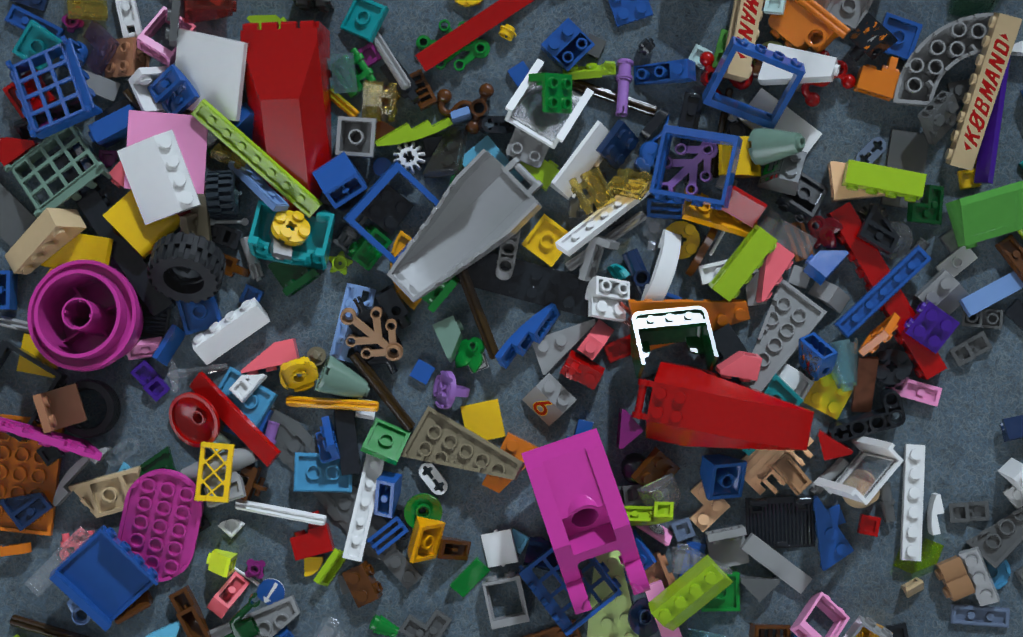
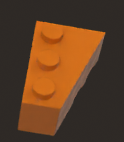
M508 432L500 448L524 462L521 453L538 448V446ZM486 474L482 485L500 493L512 479Z

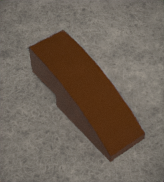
M189 585L170 594L168 597L177 612L176 616L187 637H211L205 618Z

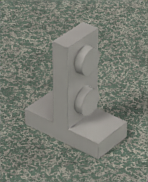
M600 235L591 239L585 250V258L580 266L578 279L590 281L595 277L604 248L618 250L620 242Z

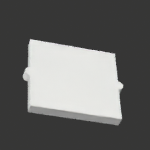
M496 529L494 532L481 535L488 568L500 565L504 567L506 564L519 562L512 529L501 531Z

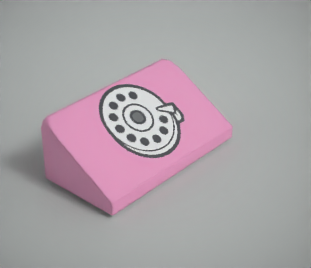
M661 524L636 526L665 546H669L673 532Z

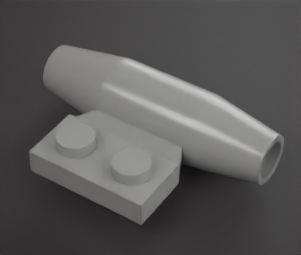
M248 447L236 448L234 450L229 502L246 497L243 478L237 471L258 461V457ZM228 450L219 453L224 461L227 460ZM217 455L208 462L214 470L223 464ZM199 461L180 471V473L189 477L194 483L197 481ZM206 464L204 465L203 479L212 473ZM226 466L217 472L223 481L225 480ZM215 474L206 481L212 490L221 483ZM224 485L214 492L217 496L223 497ZM206 486L204 488L205 495L210 492ZM207 502L209 508L224 504L221 502Z

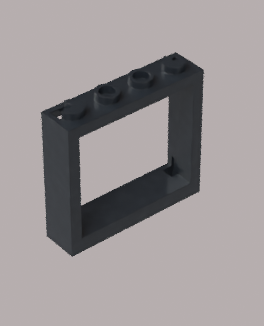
M4 339L1 341L0 369L11 351H14L56 376L48 391L66 385V374L13 342ZM37 409L27 424L37 426L38 423H41ZM10 432L7 433L8 435L12 436L20 442H27L28 440H31L29 438L17 436Z

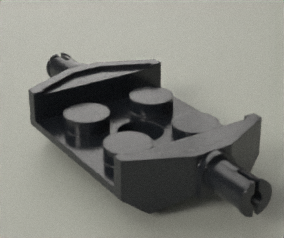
M360 296L357 299L354 298L353 301L358 308L356 316L370 328L374 329L370 312L376 306L367 307ZM377 306L382 309V337L389 342L388 331L385 328L386 321L389 318L383 307ZM373 311V314L376 316L380 314L378 311ZM353 324L349 325V328L357 337L367 336ZM396 333L397 343H399L402 346V343ZM378 344L359 345L361 349L364 346H369L372 349L382 348ZM395 348L390 350L392 353L397 352ZM368 350L363 351L365 355L370 354ZM385 356L367 359L368 364L385 363L390 374L394 373L393 369L395 372L398 371L394 362Z

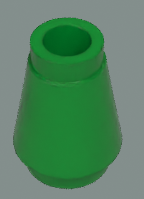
M375 614L369 625V629L373 633L389 637H396L399 627L382 615L378 616Z

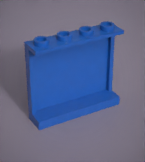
M102 525L51 571L49 579L106 632L111 627L112 621L153 584L158 585L159 574L154 568H148L144 564L145 560L139 554L135 555L126 541L118 539L116 537L117 533L111 527L107 528L105 525Z

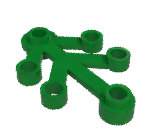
M443 19L439 22V29L442 32L448 34L452 31L448 20ZM443 23L448 24V27L446 29H443L441 27ZM421 35L416 40V46L422 51L437 40H430L428 36ZM476 38L470 42L471 44H467L444 59L443 66H435L437 69L442 70L446 67L447 63L462 51L470 52L463 59H457L454 62L455 70L461 72L475 58L482 59L488 56L490 52L489 43L483 39ZM421 40H426L427 44L422 46L420 42ZM480 45L484 47V50L481 52L477 50V47ZM458 62H461L463 64V67L457 68L456 64Z

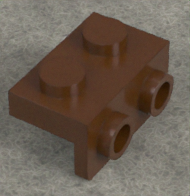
M367 560L342 572L358 608L379 599L383 595L382 585L379 581H376L374 568L371 564H368Z

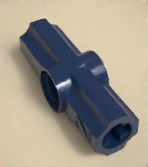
M635 248L622 254V257L630 273L631 281L635 285L641 299L645 285L650 283L651 277L646 270L638 249ZM640 272L645 275V280L642 283H638L636 280V276Z

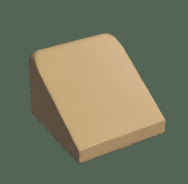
M915 577L901 585V588L906 597L909 598L924 589V582L922 579Z

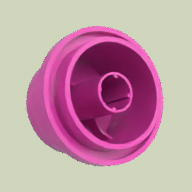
M75 260L54 268L38 283L29 302L27 322L34 345L47 360L65 369L84 372L109 366L128 354L141 336L144 317L136 292L122 273L98 261Z

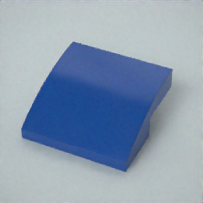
M174 64L170 65L147 87L155 103L161 104L166 113L182 114L200 97L190 81Z

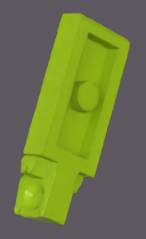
M605 61L601 65L587 63L586 66L578 67V65H575L568 72L562 69L563 74L572 75V80L601 78L605 75H616L615 61Z

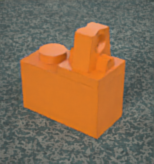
M889 57L887 64L882 65L880 70H877V67L874 65H863L859 68L853 91L886 101L892 100L900 75L899 69H896L899 58Z

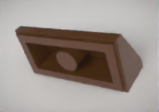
M148 590L115 619L116 624L119 625L152 605L153 598Z

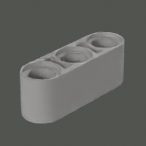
M521 229L515 236H512L500 245L495 272L496 276L501 280H508L513 274ZM509 249L512 253H506L504 250ZM505 266L509 268V270L504 271L501 269V267Z

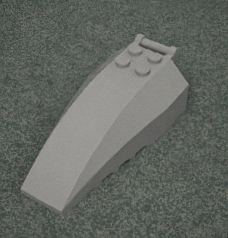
M483 149L454 178L437 206L432 209L427 220L420 226L417 234L410 240L405 251L401 253L387 273L412 302H416L514 236L542 208L533 194L543 186V183L540 180H536L520 164L521 161L517 157L513 158L504 167L491 153ZM514 168L531 185L528 190L510 173Z

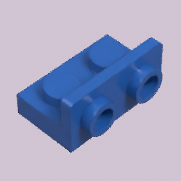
M329 415L321 418L323 425L320 426V432H316V440L322 463L340 459L336 434Z

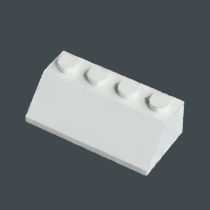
M597 120L551 182L550 187L567 200L570 197L575 198L581 190L578 188L582 181L586 183L592 175L590 173L591 169L594 166L598 168L603 161V158L596 149L609 133V130L600 121Z

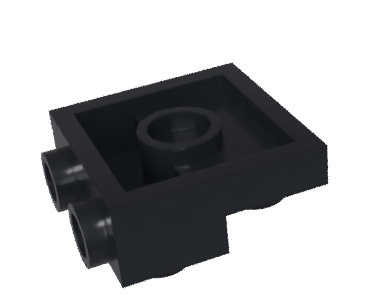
M802 172L796 195L780 193L775 203L782 212H790L795 215L794 218L798 222L808 223L815 215L829 189Z

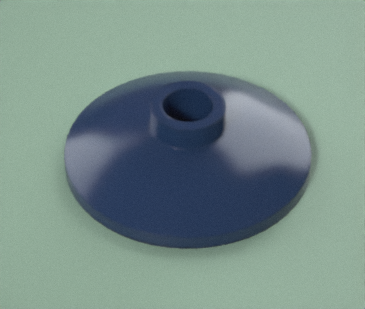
M647 597L636 600L628 614V622L632 631L643 637L651 636L659 630L656 620L650 612Z

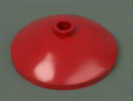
M186 392L180 394L172 401L169 408V421L173 431L180 440L187 445L200 448V444L203 441L213 443L216 440L220 431V420L216 409L208 399L197 393Z

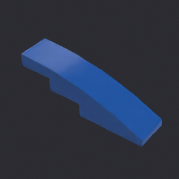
M554 303L549 304L532 316L504 343L495 355L500 366L507 369L517 354L524 356L533 342L541 343L560 316Z

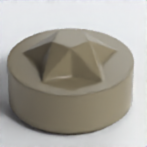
M312 347L307 352V357L316 366L322 365L326 361V352L321 347Z

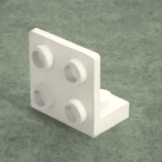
M167 66L139 67L128 79L141 111L165 112L161 104L155 103L147 87L168 68Z

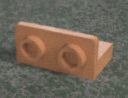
M657 551L652 554L657 562L648 568L645 573L649 584L662 580L663 586L666 589L675 581L672 572L668 573L666 566L669 563L665 554L661 555Z

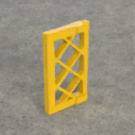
M201 442L194 501L229 503L235 450L234 444ZM206 448L212 449L215 453L205 460ZM222 450H228L226 461L219 455V452ZM217 455L223 464L214 470L208 462ZM206 464L212 473L203 479L204 465ZM226 466L225 480L223 481L217 472ZM215 474L221 483L212 490L206 481ZM202 484H205L210 491L207 495H201ZM224 485L223 497L217 496L214 492Z

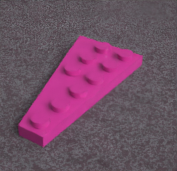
M0 417V432H10L23 438L38 441V444L50 448V446H54L63 452L70 451L82 457L101 460L102 453L88 440L56 431L44 434L41 427Z

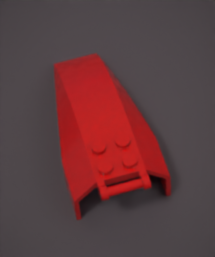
M667 361L660 362L654 381L638 379L637 400L631 417L646 420V438L690 447L807 450L814 411L730 379L720 377V375L705 369ZM647 386L652 387L648 413H642Z

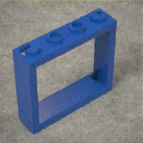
M732 36L702 94L703 104L765 128L774 129L806 73L804 63L799 62L797 58H788L779 51L773 52L768 50L762 44L755 45L746 38L740 39ZM736 52L793 73L772 114L716 92Z
M664 124L649 192L658 200L666 201V198H671L673 202L684 204V201L692 202L691 205L703 207V204H706L715 210H722V207L728 208L743 140L736 135ZM672 137L733 146L721 200L661 190Z
M397 161L384 172L343 218L392 265L407 247L405 246L394 257L355 219L398 172L435 207L439 203V200Z

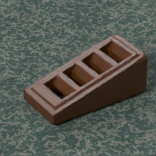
M419 69L409 74L412 79L419 75L422 79L416 81V85L422 82L425 84L415 91L416 94L425 89L428 90V92L419 96L420 100L429 95L431 96L430 99L417 103L420 110L423 111L437 104L438 101L422 70Z
M750 623L749 637H764L765 629H768L767 637H772L773 629H775V637H780V629H783V637H790L791 625Z

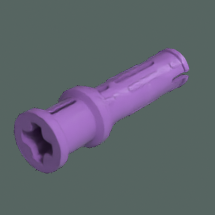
M621 58L616 63L618 74L615 80L618 83L615 115L619 117L621 113V117H627L629 84L633 79L631 67L634 65V62L628 58Z

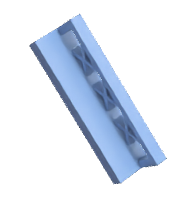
M347 283L330 351L331 356L338 360L353 363L350 358H347L348 350L351 347L347 346L345 342L346 337L349 334H353L349 325L341 322L340 315L345 308H352L356 313L358 312L353 299H357L358 296L362 297L363 291L369 292L364 305L371 307L376 293L375 289ZM349 312L345 314L347 317H352V314ZM353 338L348 339L351 343L355 342ZM359 345L354 346V347H353L354 353H355L356 351H359L360 354H361V348H360V346H359Z

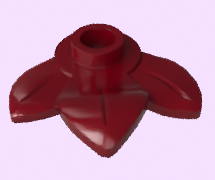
M819 215L813 216L808 222L810 230L809 240L815 249H818L821 245L826 248H836L834 233L843 229L842 224L832 217L824 219ZM815 222L819 224L818 229L814 225Z

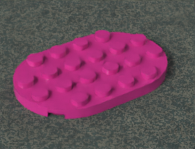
M171 469L149 471L140 476L131 485L125 497L117 536L118 539L124 540L130 545L131 551L135 555L139 554L145 560L144 564L148 568L152 567L159 574L158 582L171 580L184 572L189 566L195 553L204 510L203 501H194L196 484L186 475Z

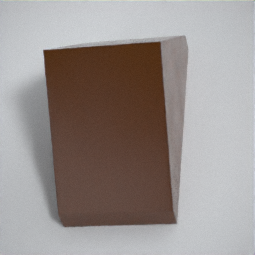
M442 536L437 558L467 561L471 541Z

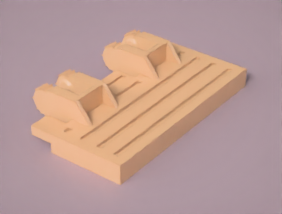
M809 437L808 447L814 442L811 437ZM756 449L750 456L745 454L742 460L747 461L744 480L759 495L766 490L760 484L761 482L776 494L778 492L777 488L767 478L772 475L783 486L786 482L774 470L772 465L785 453H788L801 467L805 463L794 453L795 450ZM808 449L802 450L810 459L814 456Z

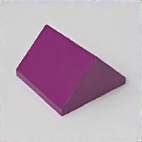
M619 408L616 447L623 449L640 435L643 429L625 409Z

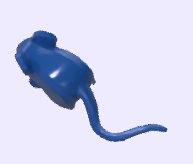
M670 114L666 118L665 125H668ZM662 131L656 137L641 145L638 158L634 162L640 174L647 180L649 179L651 169L655 168V160L659 149V144L655 143V141L662 136Z

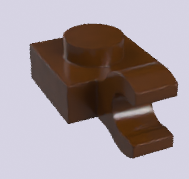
M223 253L226 259L225 275L233 277L237 273L249 277V269L239 266V259Z

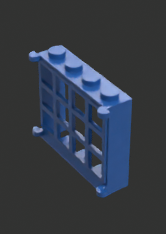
M65 35L60 37L62 43L13 65L10 60L5 62L6 66L10 69L11 73L9 75L17 90L15 93L21 101V111L28 121L27 129L32 138L37 137L42 140L103 112L102 108L93 102L92 98L96 94L87 85L86 80H89L90 77L81 68L80 63L84 62L82 56L75 51L80 45L71 38L67 39ZM64 55V60L52 64L51 60ZM47 62L48 67L36 72L35 67ZM67 64L71 76L58 81L55 69ZM31 70V75L22 78V73ZM50 72L54 83L42 88L38 76ZM34 79L37 91L27 94L24 83ZM73 81L76 92L64 97L60 85ZM56 88L60 100L47 104L44 93ZM39 95L43 107L33 111L30 99ZM78 97L82 109L70 114L66 102ZM62 104L65 116L53 121L49 109ZM45 112L49 124L39 128L35 116Z
M551 546L526 567L520 565L518 574L564 634L568 636L573 634V631L613 599L622 595L619 589L621 584L615 577L611 579L608 575L610 570L603 561L599 563L595 557L588 559L590 563L581 569L582 574L594 566L601 575V578L591 586L584 577L582 581L587 587L586 592H590L598 604L592 610L584 612L583 616L572 623L564 613L572 606L571 601L561 609L553 598L561 590L565 589L567 591L565 582L556 572L559 569V565L553 568L546 559L553 552ZM543 560L550 571L538 579L531 569ZM553 574L561 586L550 594L542 582ZM605 581L613 592L601 600L593 589Z

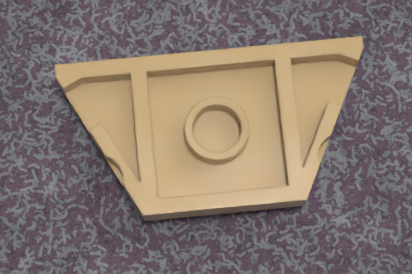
M137 466L71 484L68 488L81 498L80 501L90 509V512L96 518L123 511L126 494L131 485L140 477L141 467Z

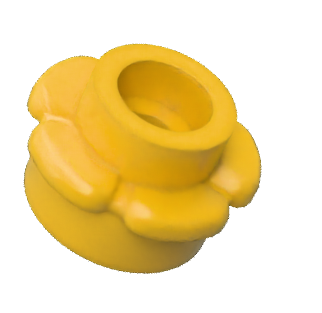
M509 24L500 26L498 34L506 40L512 41L517 36L513 26Z

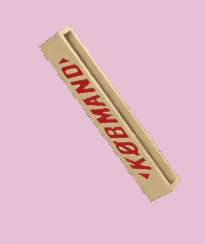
M734 0L726 47L732 36L740 39L746 38L750 43L755 44L760 33L758 27L763 17L762 6L765 0ZM736 52L723 78L738 82L749 79L752 74L751 63L753 58Z
M996 12L989 18V30L982 39L981 46L983 48L981 54H978L976 58L975 72L971 74L969 79V91L963 97L964 106L962 111L958 113V124L956 130L954 129L951 134L952 143L945 152V163L973 170L1022 22L1021 18Z

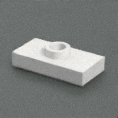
M963 246L955 250L935 268L938 272L941 269H945L955 277L978 257L971 249H966Z

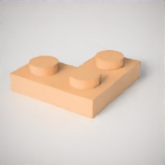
M702 480L690 490L702 503V506L689 519L702 532L709 528L731 507L724 499L708 500Z

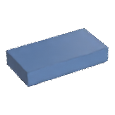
M467 106L450 113L453 125L472 119L469 107Z

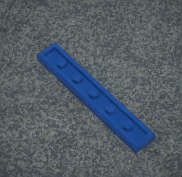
M917 245L833 325L846 338H849L932 258L920 245Z

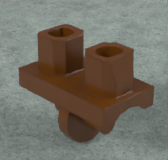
M247 466L241 470L240 475L248 478L247 484H244L246 497H242L241 500H250L255 488L254 495L258 497L261 490H268V487L264 485L266 478L260 477L257 483L262 467Z

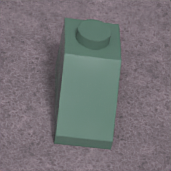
M452 315L432 325L450 363L454 362L463 339L461 331L464 330L460 319L456 320Z

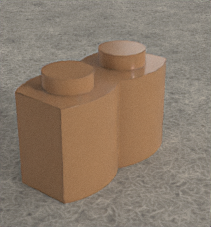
M955 555L935 564L937 568L934 570L935 575L939 581L942 580L945 586L942 590L947 599L950 598L952 601H957L975 593L973 584L959 556Z

